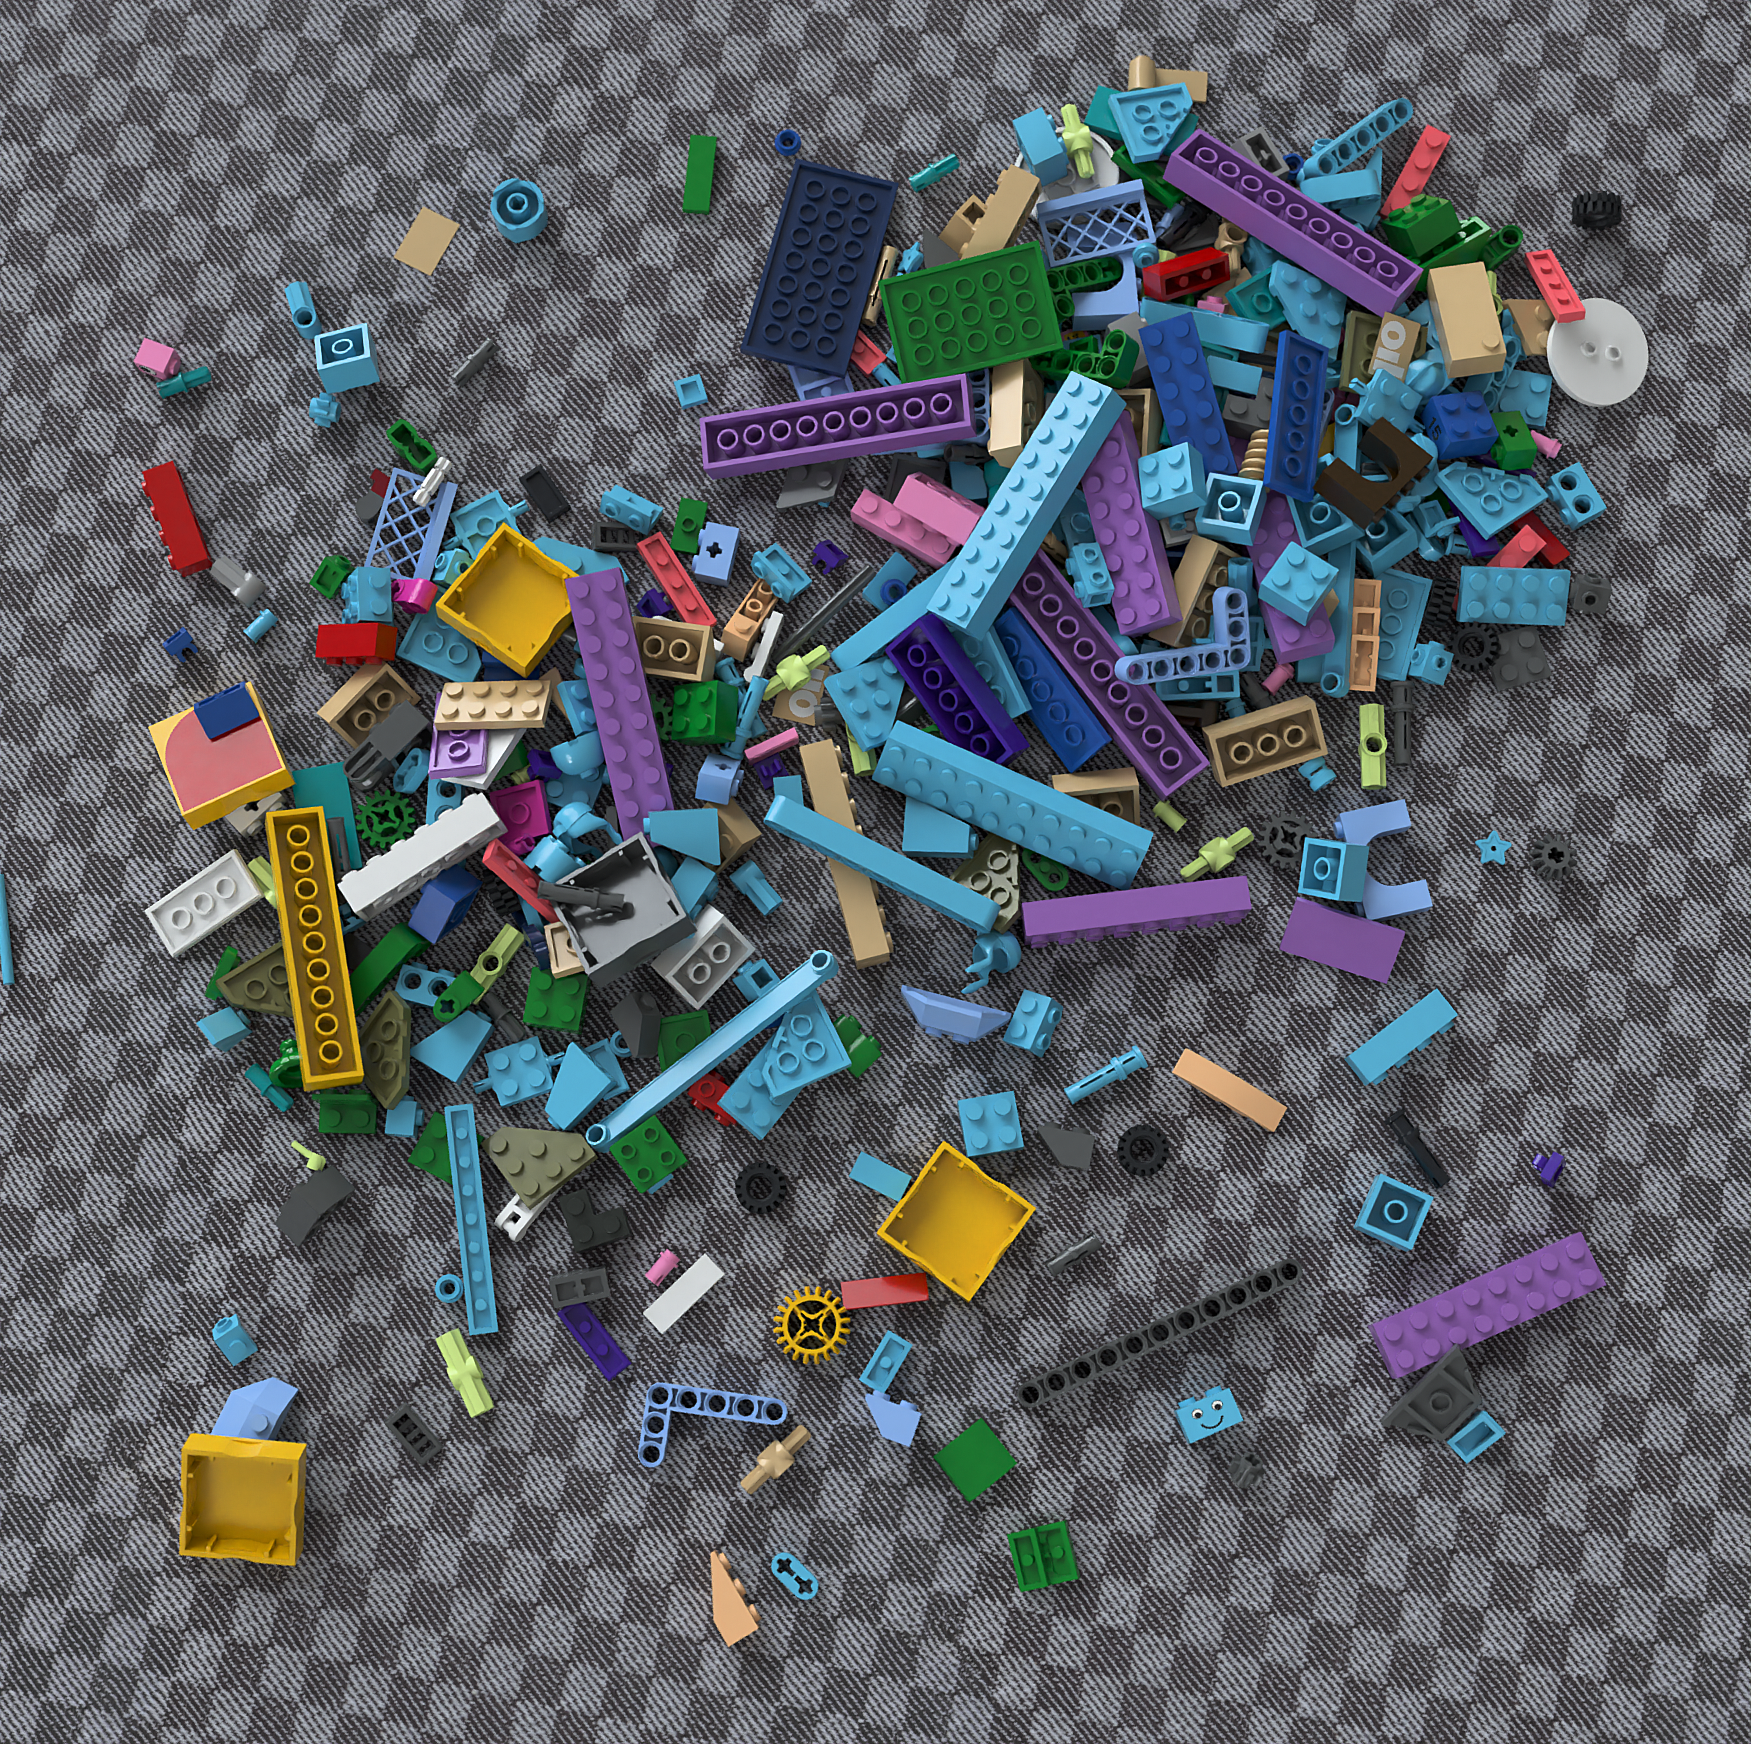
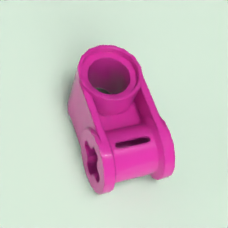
M422 578L397 579L391 583V602H396L402 606V610L407 614H427L438 591V587L434 583Z

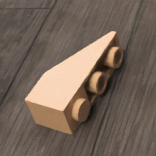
M758 578L723 630L721 642L724 643L723 653L741 662L745 660L755 645L765 618H769L779 600L764 579Z
M717 1550L711 1552L713 1619L729 1647L760 1627L757 1621L761 1620V1616L754 1604L748 1606L743 1595L747 1592L739 1578L733 1580L728 1570L732 1566L724 1552L718 1554Z

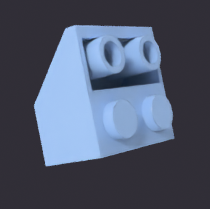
M874 1390L873 1395L867 1393L865 1400L882 1437L910 1447L922 1414L916 1412L918 1406L901 1400L900 1405L889 1401L890 1395Z

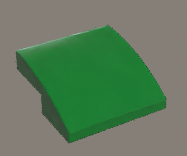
M982 1418L933 1456L969 1503L1017 1464Z
M1067 1520L1007 1534L1020 1592L1081 1578Z

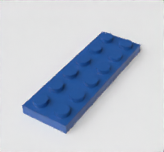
M1188 312L1138 329L1172 447L1188 442L1202 454L1205 483H1207L1209 473L1228 476L1239 473L1193 313Z
M1286 329L1279 333L1263 486L1307 503L1312 501L1314 497V489L1312 488L1315 485L1329 348Z
M1016 607L1010 608L993 626L1032 707V710L1027 712L1072 774L1077 772L1112 739Z

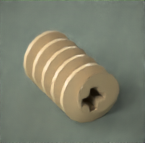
M1257 430L1252 433L1251 442L1248 444L1238 477L1263 481L1269 430ZM1265 487L1266 493L1270 491V488Z

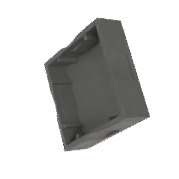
M642 832L637 833L607 851L595 862L579 868L555 882L556 884L586 889L597 887L600 888V891L625 894L622 912L601 908L592 910L589 906L550 900L559 920L570 934L572 946L587 975L599 989L698 931L653 846Z

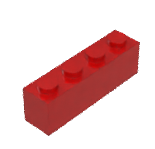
M170 461L143 471L142 474L145 481L141 482L146 497H151L153 506L150 507L154 520L156 522L160 521L162 530L158 532L163 545L169 546L171 554L167 555L172 570H178L183 577L212 567L213 561L177 465L174 461Z

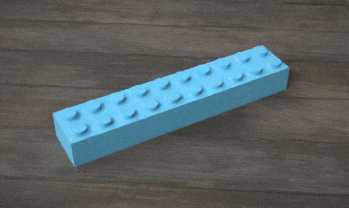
M1073 371L1070 372L927 605L926 609L942 622L982 641L1127 405L1112 388Z
M899 720L896 721L886 741L872 776V780L1121 890H1129L1154 834L1149 830Z

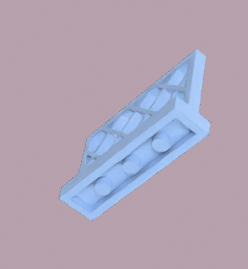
M1141 179L1036 204V216L1051 269L1133 251L1139 244L1145 242L1156 245ZM1140 203L1141 212L1137 218L1124 212L1128 204ZM1109 209L1116 213L1111 224L1098 218L1101 211ZM1084 216L1090 219L1084 231L1071 224L1075 217ZM1120 216L1133 223L1127 234L1114 227ZM1058 222L1064 228L1056 237L1047 231L1046 224ZM1094 222L1107 229L1100 240L1088 234ZM1136 226H1139L1147 231L1149 239L1138 241L1130 235ZM1068 229L1080 235L1074 246L1061 240ZM1110 232L1123 238L1119 246L1111 247L1104 243ZM1084 238L1097 245L1093 252L1084 253L1078 249ZM1058 244L1070 250L1067 258L1055 261L1053 251Z
M394 467L364 567H373L370 566L373 556L384 552L390 565L384 568H393L395 573L390 572L391 580L412 579L401 575L397 568L398 565L410 560L415 568L413 579L422 578L430 581L458 485L447 482V484L441 482L437 488L439 492L436 499L428 502L425 507L420 506L409 511L403 498L417 492L418 489L421 490V485L417 486L415 482L422 484L426 477ZM397 476L408 479L413 489L400 495L395 486ZM393 491L396 497L390 499ZM399 501L406 514L392 520L387 511L388 505ZM435 504L433 512H431L429 507ZM425 509L430 517V522L419 528L412 515ZM386 516L388 523L383 525V521ZM409 518L415 531L402 537L395 524ZM391 526L398 539L384 545L379 536L380 531ZM427 530L426 536L424 538L421 532ZM418 534L423 543L422 549L411 554L405 540ZM378 541L381 548L375 550ZM401 543L407 556L394 562L387 549ZM420 555L418 563H416L414 557Z

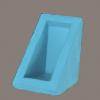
M1476 1411L1448 1439L1447 1443L1468 1463L1500 1439L1506 1432L1486 1411Z

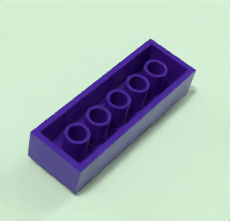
M934 614L919 617L885 649L889 658L949 743L1003 767L1010 765L1030 747L944 622Z

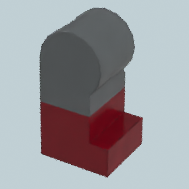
M375 469L370 476L373 486L366 496L361 497L355 504L356 514L366 525L377 524L390 482V477L378 469ZM395 481V486L400 494L402 489L399 483ZM393 491L390 499L396 497Z

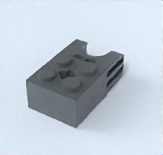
M407 699L403 703L399 702L394 705L389 711L390 716L382 723H376L370 729L366 740L344 761V774L358 790L362 792L373 791L394 770H398L412 749H424L432 741V724Z

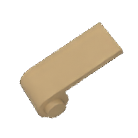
M1140 55L1129 63L1128 92L1185 82L1193 103L1206 104L1208 72L1157 69L1155 62L1150 57Z

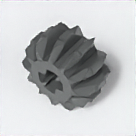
M1549 834L1545 835L1543 841L1539 839L1535 841L1536 849L1529 851V855L1536 858L1529 863V866H1538L1539 869L1535 874L1539 876L1544 872L1546 881H1550L1553 876L1557 881H1561L1563 874L1566 876L1571 875L1573 872L1571 867L1577 865V860L1571 858L1577 854V850L1568 849L1571 840L1561 843L1562 837L1559 834L1554 839ZM1550 854L1557 856L1558 860L1556 862L1554 859L1549 860L1548 856Z

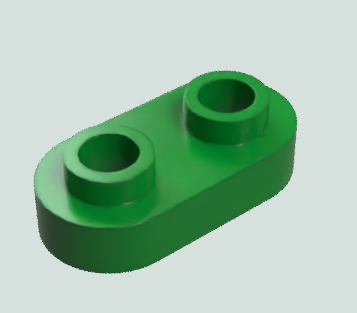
M1028 848L1024 849L1022 863L1041 886L1052 893L1062 891L1069 880L1066 868L1060 862ZM1033 854H1037L1040 856L1041 861L1034 863L1030 857ZM1051 875H1057L1059 877V882L1055 884L1051 883L1049 881V877Z
M227 945L206 988L205 997L214 1001L218 996L223 998V994L215 983L216 980L229 973V971L237 968L241 957L237 956L238 949Z

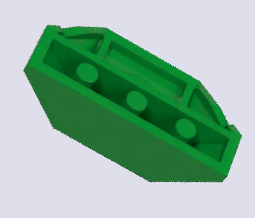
M1477 216L1469 217L1468 220H1459L1462 227L1460 231L1420 257L1397 252L1424 269L1414 290L1427 293L1426 284L1430 269L1475 263L1492 233L1491 228Z

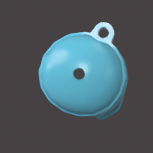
M580 801L566 805L556 814L552 832L559 841L570 849V853L575 855L592 853L597 860L604 854L596 847L585 845L577 839L596 829L606 830L616 845L624 842L620 834L616 833L610 823L594 816L595 810L590 805Z
M992 929L988 934L977 931L978 937L975 939L977 944L974 946L972 953L974 964L965 971L968 973L977 972L980 980L964 988L961 991L963 994L973 993L979 988L986 986L989 982V972L996 969L998 972L1006 973L1016 968L1021 960V947L1016 937L1007 930L1004 934L999 933L995 929Z

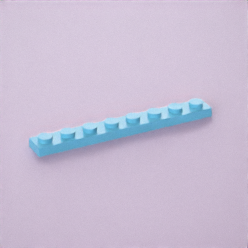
M473 1103L444 1107L469 1335L498 1332Z

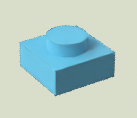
M700 374L674 381L682 410L708 402Z

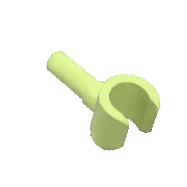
M296 1140L292 1142L291 1146L309 1158L306 1167L316 1171L319 1169L323 1170L326 1159L323 1156L311 1152Z

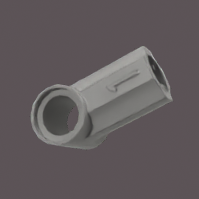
M225 555L214 562L209 572L247 608H250L267 589L258 578L250 572L246 573Z

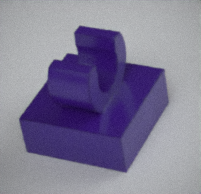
M828 539L819 542L813 550L817 556L813 558L812 564L817 565L821 560H824L826 568L822 573L828 574L834 568L842 566L849 556Z
M655 588L647 591L636 605L643 617L653 618L654 616L665 617L673 609L672 604L667 606L663 600L666 594L664 592L658 593Z
M532 748L528 753L527 758L531 766L527 769V774L530 780L533 781L537 775H539L544 783L550 778H560L563 772L557 768L551 752Z
M778 753L753 764L765 791L774 787V777L789 776Z
M1553 1152L1550 1159L1537 1154L1532 1164L1534 1165L1533 1168L1542 1172L1540 1174L1542 1183L1553 1188L1566 1166L1564 1156Z

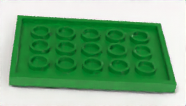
M1039 240L878 281L902 384L968 374L1064 350Z

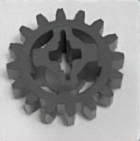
M1281 810L1279 818L1272 813L1269 816L1270 823L1263 821L1261 827L1265 831L1257 833V837L1263 839V841L1257 844V848H1264L1265 851L1262 853L1261 858L1269 857L1271 859L1268 864L1269 866L1276 862L1279 863L1280 871L1283 870L1285 865L1289 866L1290 871H1294L1296 863L1299 866L1302 865L1303 852L1299 845L1300 839L1302 837L1317 838L1318 833L1310 832L1314 825L1313 822L1304 823L1306 815L1296 818L1295 810L1289 816H1286L1285 811ZM1285 823L1293 824L1297 827H1289ZM1271 830H1273L1275 835V841L1272 844L1269 842ZM1284 837H1291L1293 841L1291 842V844H1284L1282 842V839ZM1278 853L1287 854L1289 858L1279 856Z

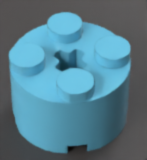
M512 178L496 187L490 208L500 233L515 243L527 241L539 235L547 226L548 214L542 192L538 186L531 181L527 182L519 180V178Z
M550 834L547 837H543L533 851L523 860L540 878L550 883H555L575 870L587 866L581 859L568 852L570 849Z

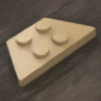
M1507 299L1502 301L1504 310L1509 309L1515 322L1512 324V327L1521 340L1526 356H1547L1548 335L1556 319L1546 301Z

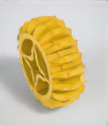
M806 1286L804 1288L806 1296L801 1297L800 1292L796 1289L793 1291L797 1298L795 1301H792L788 1296L784 1298L789 1307L786 1309L781 1305L778 1306L777 1309L783 1312L784 1316L783 1318L775 1316L774 1321L781 1322L782 1327H776L773 1330L774 1333L783 1332L784 1336L777 1339V1343L782 1344L787 1341L789 1345L783 1349V1352L787 1354L793 1348L795 1350L792 1356L793 1360L796 1361L801 1353L804 1354V1364H808L809 1356H814L815 1364H819L820 1354H823L826 1361H829L831 1357L827 1351L832 1349L835 1354L838 1355L840 1353V1350L835 1346L837 1342L846 1345L847 1341L840 1338L841 1333L850 1334V1329L842 1328V1324L850 1323L851 1320L849 1317L841 1318L840 1314L847 1311L845 1307L836 1308V1305L841 1301L840 1297L835 1298L831 1302L829 1298L832 1295V1291L828 1290L825 1296L822 1297L820 1296L821 1287L817 1286L815 1295H810V1288ZM809 1301H816L826 1306L818 1313L811 1315L806 1313L799 1305ZM792 1312L800 1318L802 1323L801 1329L793 1338H791L788 1329L789 1318ZM831 1312L834 1313L836 1319V1331L832 1339L823 1330V1322ZM802 1314L812 1321L816 1318L818 1319L823 1314L819 1319L820 1324L817 1325L820 1326L819 1331L823 1334L822 1337L813 1330L801 1336L806 1331L804 1327L807 1326L804 1324L806 1320L801 1316ZM816 1336L825 1346L810 1350L798 1345L807 1337Z

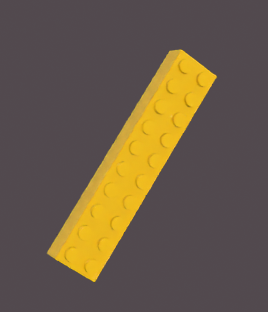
M323 806L266 812L265 828L304 1092L362 1084L364 1072Z

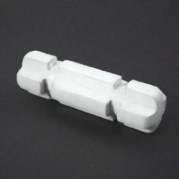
M440 457L434 466L435 469H431L421 484V490L418 489L413 498L415 503L422 507L427 505L431 498L430 495L433 496L443 481L444 474L447 475L451 469L452 463L444 457Z

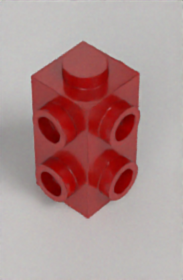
M711 1070L709 1074H705L688 1088L690 1090L687 1094L692 1098L690 1104L702 1112L706 1108L716 1114L714 1119L722 1125L728 1127L731 1123L736 1127L739 1122L717 1104L730 1087L723 1083L725 1081L723 1076Z

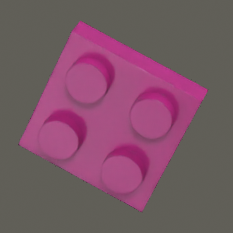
M538 779L489 793L493 808L508 829V832L497 838L501 843L507 840L513 841L524 834L531 835L533 839L553 834L543 780Z

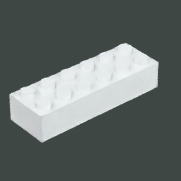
M481 792L478 795L476 793L469 795L462 801L463 805L455 810L448 809L438 816L439 820L430 826L425 824L419 827L414 832L415 835L406 841L402 839L394 843L390 847L391 851L385 855L374 856L366 862L367 866L360 871L354 870L346 874L342 878L343 881L338 884V887L355 914L368 922L421 888L427 880L435 879L442 869L448 870L453 865L458 864L486 846L488 842L508 832L503 821L484 794Z

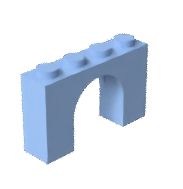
M1119 222L1114 227L1127 234L1131 227V222ZM1074 224V226L1078 227L1079 229H1081V230H1083V231L1085 230L1086 226L1088 225V224ZM1093 224L1088 234L1100 240L1107 229L1098 224ZM1068 229L1065 242L1074 246L1080 235ZM1110 232L1104 243L1111 247L1119 246L1123 238ZM1132 233L1130 236L1137 240V234ZM1084 238L1078 249L1084 253L1093 252L1097 245ZM1066 249V256H1068L1070 250ZM1133 251L1108 256L1115 258L1122 269L1121 281L1115 287L1103 292L1072 293V300L1075 306V312L1071 316L1073 331L1106 330L1108 324L1135 311L1139 315L1142 301H1138L1137 294H1141V278H1136L1135 272H1139V268L1133 263Z
M1405 799L1340 813L1335 819L1336 822L1333 823L1335 836L1337 839L1340 838L1341 842L1365 846L1373 839L1405 832L1411 827ZM1366 870L1362 902L1354 903V910L1356 916L1381 922L1425 912L1433 905L1426 879L1397 886H1387L1375 881Z

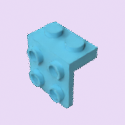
M357 567L349 575L345 583H342L341 597L345 599L346 608L342 611V624L381 623L389 625L392 622L390 568Z

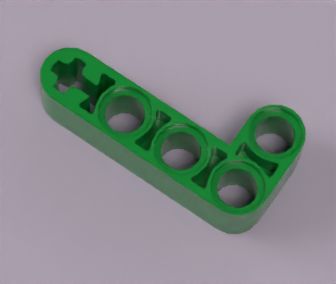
M1104 257L1052 268L1046 271L1058 325L1071 317L1075 312L1074 302L1071 298L1072 293L1100 291L1120 278L1122 269L1115 258Z
M1116 329L1107 335L1100 354L1064 349L1029 358V361L1034 370L1049 380L1065 382L1070 372L1073 371L1110 388L1121 389L1131 379L1140 347L1137 341L1127 333Z
M409 921L401 922L394 926L349 976L355 1018L367 1008L399 972L403 964H406L409 959L417 958L423 954L432 944L408 926Z

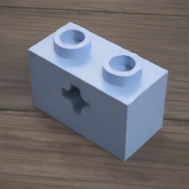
M707 522L706 529L700 530L698 545L701 546L699 556L694 555L691 571H695L696 581L723 587L729 586L741 537L739 528ZM718 550L720 554H716L715 558H711V554Z
M709 753L699 772L695 798L728 805L731 797L737 796L739 786L743 782L744 770L740 769L741 760Z

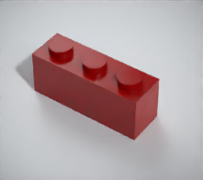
M1212 247L1142 268L1144 294L1161 302L1231 280L1229 254Z
M381 623L318 625L315 657L326 660V665L338 667L343 666V662H346L345 664L362 666L363 662L369 665H382L383 661H394L398 628Z

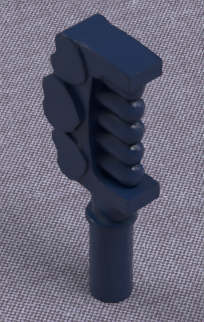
M521 909L511 913L519 927L520 933L524 935L526 947L530 946L537 958L539 970L542 971L550 968L549 950L540 930H537L534 924L528 925Z

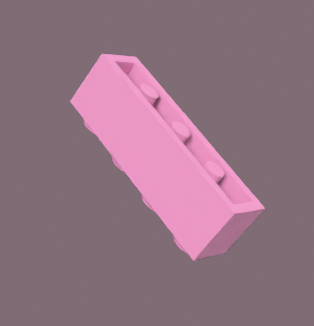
M867 489L863 490L851 510V521L937 570L955 558L959 551L958 546L949 543L945 539L946 535L939 531L936 533L928 531L921 526L923 522L915 517L908 519L898 513L899 508Z

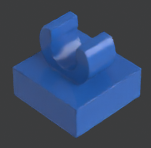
M184 627L162 643L171 656L176 654L181 662L186 661L182 655L184 648H190L194 653L198 652L196 646L191 642L193 640L192 636Z

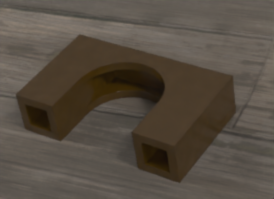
M1381 417L1366 431L1357 448L1381 466L1387 474L1389 482L1378 483L1370 481L1337 457L1322 471L1312 488L1363 530L1372 522L1377 525L1386 515L1387 508L1390 511L1393 510L1402 497L1400 496L1404 495L1406 497L1413 490L1416 480L1421 483L1430 472L1428 465L1434 458L1384 417Z

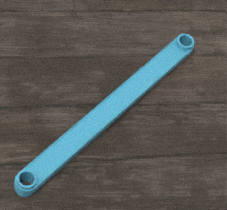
M1343 404L1335 412L1334 457L1340 458L1360 474L1361 450L1357 446L1362 440L1363 423L1353 417L1357 410L1355 406ZM1352 414L1350 420L1347 421L1348 416ZM1356 540L1328 552V563L1339 569L1333 589L1340 602L1329 618L1335 642L1332 652L1323 654L1320 686L1324 693L1333 698L1344 697L1350 688L1349 673ZM1338 680L1337 686L1332 690L1333 683Z
M825 950L814 952L810 959L603 1120L590 1126L586 1132L588 1144L598 1152H609L610 1146L653 1116L822 983L833 978L839 970L836 958Z

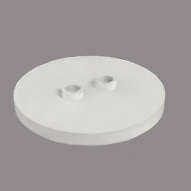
M1059 127L1055 130L1058 138L1062 137L1065 127ZM1090 131L1094 147L1090 154L1095 171L1094 175L1088 179L1080 178L1075 160L1068 157L1070 164L1066 165L1068 176L1042 187V193L1036 204L1119 184V167L1111 160L1114 152L1109 144L1099 135ZM1020 153L1015 166L1031 174L1022 153ZM1035 204L1029 217L1038 223ZM1107 210L1101 211V213L1099 214L1098 218H1099L1101 215H1103ZM1077 216L1071 224H1088L1090 219L1084 216ZM1058 222L1046 224V227L1062 230L1064 228Z
M1602 298L1581 300L1586 310L1584 320L1570 323L1554 321L1547 341L1548 363L1556 382L1571 398L1589 406H1610L1631 396L1642 383L1648 366L1647 341L1638 321L1618 303Z

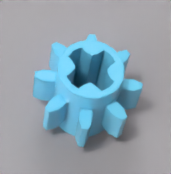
M320 392V397H313L310 402L309 416L310 418H315L314 423L318 426L330 428L331 422L337 423L339 421L341 403L335 402L336 397L333 394Z

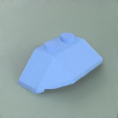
M902 984V997L919 1026L926 1029L925 1033L928 1035L941 1037L942 1034L953 1036V1041L968 1045L969 1041L976 1042L1010 1021L1012 1013Z
M272 1377L231 1391L210 1435L274 1441L299 1389Z

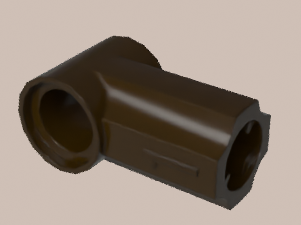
M1198 700L1195 703L1166 701V708L1183 727H1192L1193 730L1202 732L1201 728L1218 723L1220 703L1209 700Z

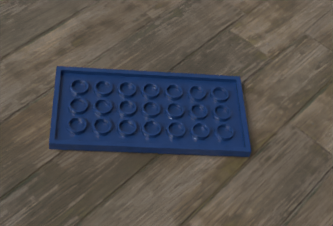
M796 158L740 348L741 354L845 379L898 193L899 183Z

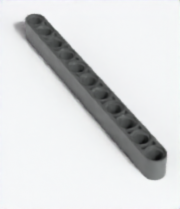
M1290 1258L1271 1265L1023 1383L1017 1390V1400L1024 1407H1037L1297 1283L1303 1275L1302 1266L1298 1261ZM1289 1264L1294 1268L1295 1276L1292 1280H1287L1282 1276L1281 1269L1283 1265ZM1259 1276L1265 1277L1269 1281L1268 1291L1260 1292L1256 1288L1255 1283ZM1234 1288L1243 1292L1244 1300L1240 1305L1234 1304L1230 1300V1292ZM1207 1301H1213L1218 1305L1216 1316L1210 1317L1204 1312V1305ZM1187 1313L1192 1317L1193 1323L1189 1329H1183L1178 1324L1180 1314ZM1156 1325L1163 1326L1167 1331V1337L1162 1342L1153 1338L1152 1330ZM1131 1337H1135L1141 1342V1349L1137 1354L1130 1353L1126 1348V1342ZM1106 1349L1111 1350L1116 1357L1114 1364L1111 1366H1105L1100 1360L1102 1351ZM1078 1362H1085L1089 1366V1375L1084 1379L1075 1375L1074 1367ZM1053 1374L1060 1375L1064 1380V1385L1059 1391L1052 1390L1048 1385V1379ZM1031 1386L1037 1390L1038 1398L1034 1403L1024 1401L1022 1398L1024 1388Z

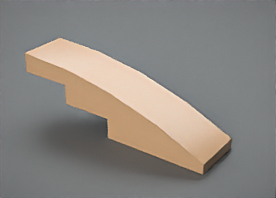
M1354 578L1349 690L1375 692L1380 640L1378 634L1382 580Z
M1185 1048L1172 1071L1173 1074L1213 1100L1223 1103L1241 1116L1248 1117L1271 1132L1276 1130L1287 1109L1286 1106L1187 1048Z

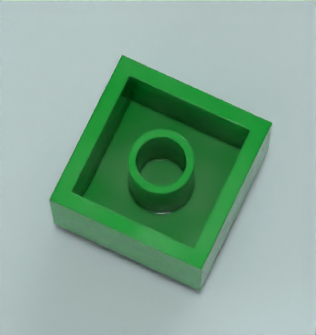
M1425 194L1415 196L1410 200V204L1390 212L1389 217L1381 222L1392 250L1420 257L1462 229L1450 200Z
M719 680L675 686L671 740L691 747L735 742L738 687Z
M532 966L523 1023L528 1027L582 1035L591 986L589 976L574 973L556 979L552 974V969L540 971L538 967Z

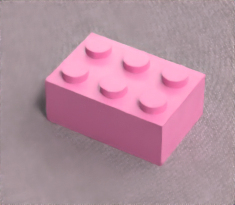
M920 471L908 475L893 503L895 507L899 508V514L908 519L915 517L923 522L922 527L933 533L937 531L946 535L945 539L949 543L958 547L961 544L965 545L986 511L982 506Z

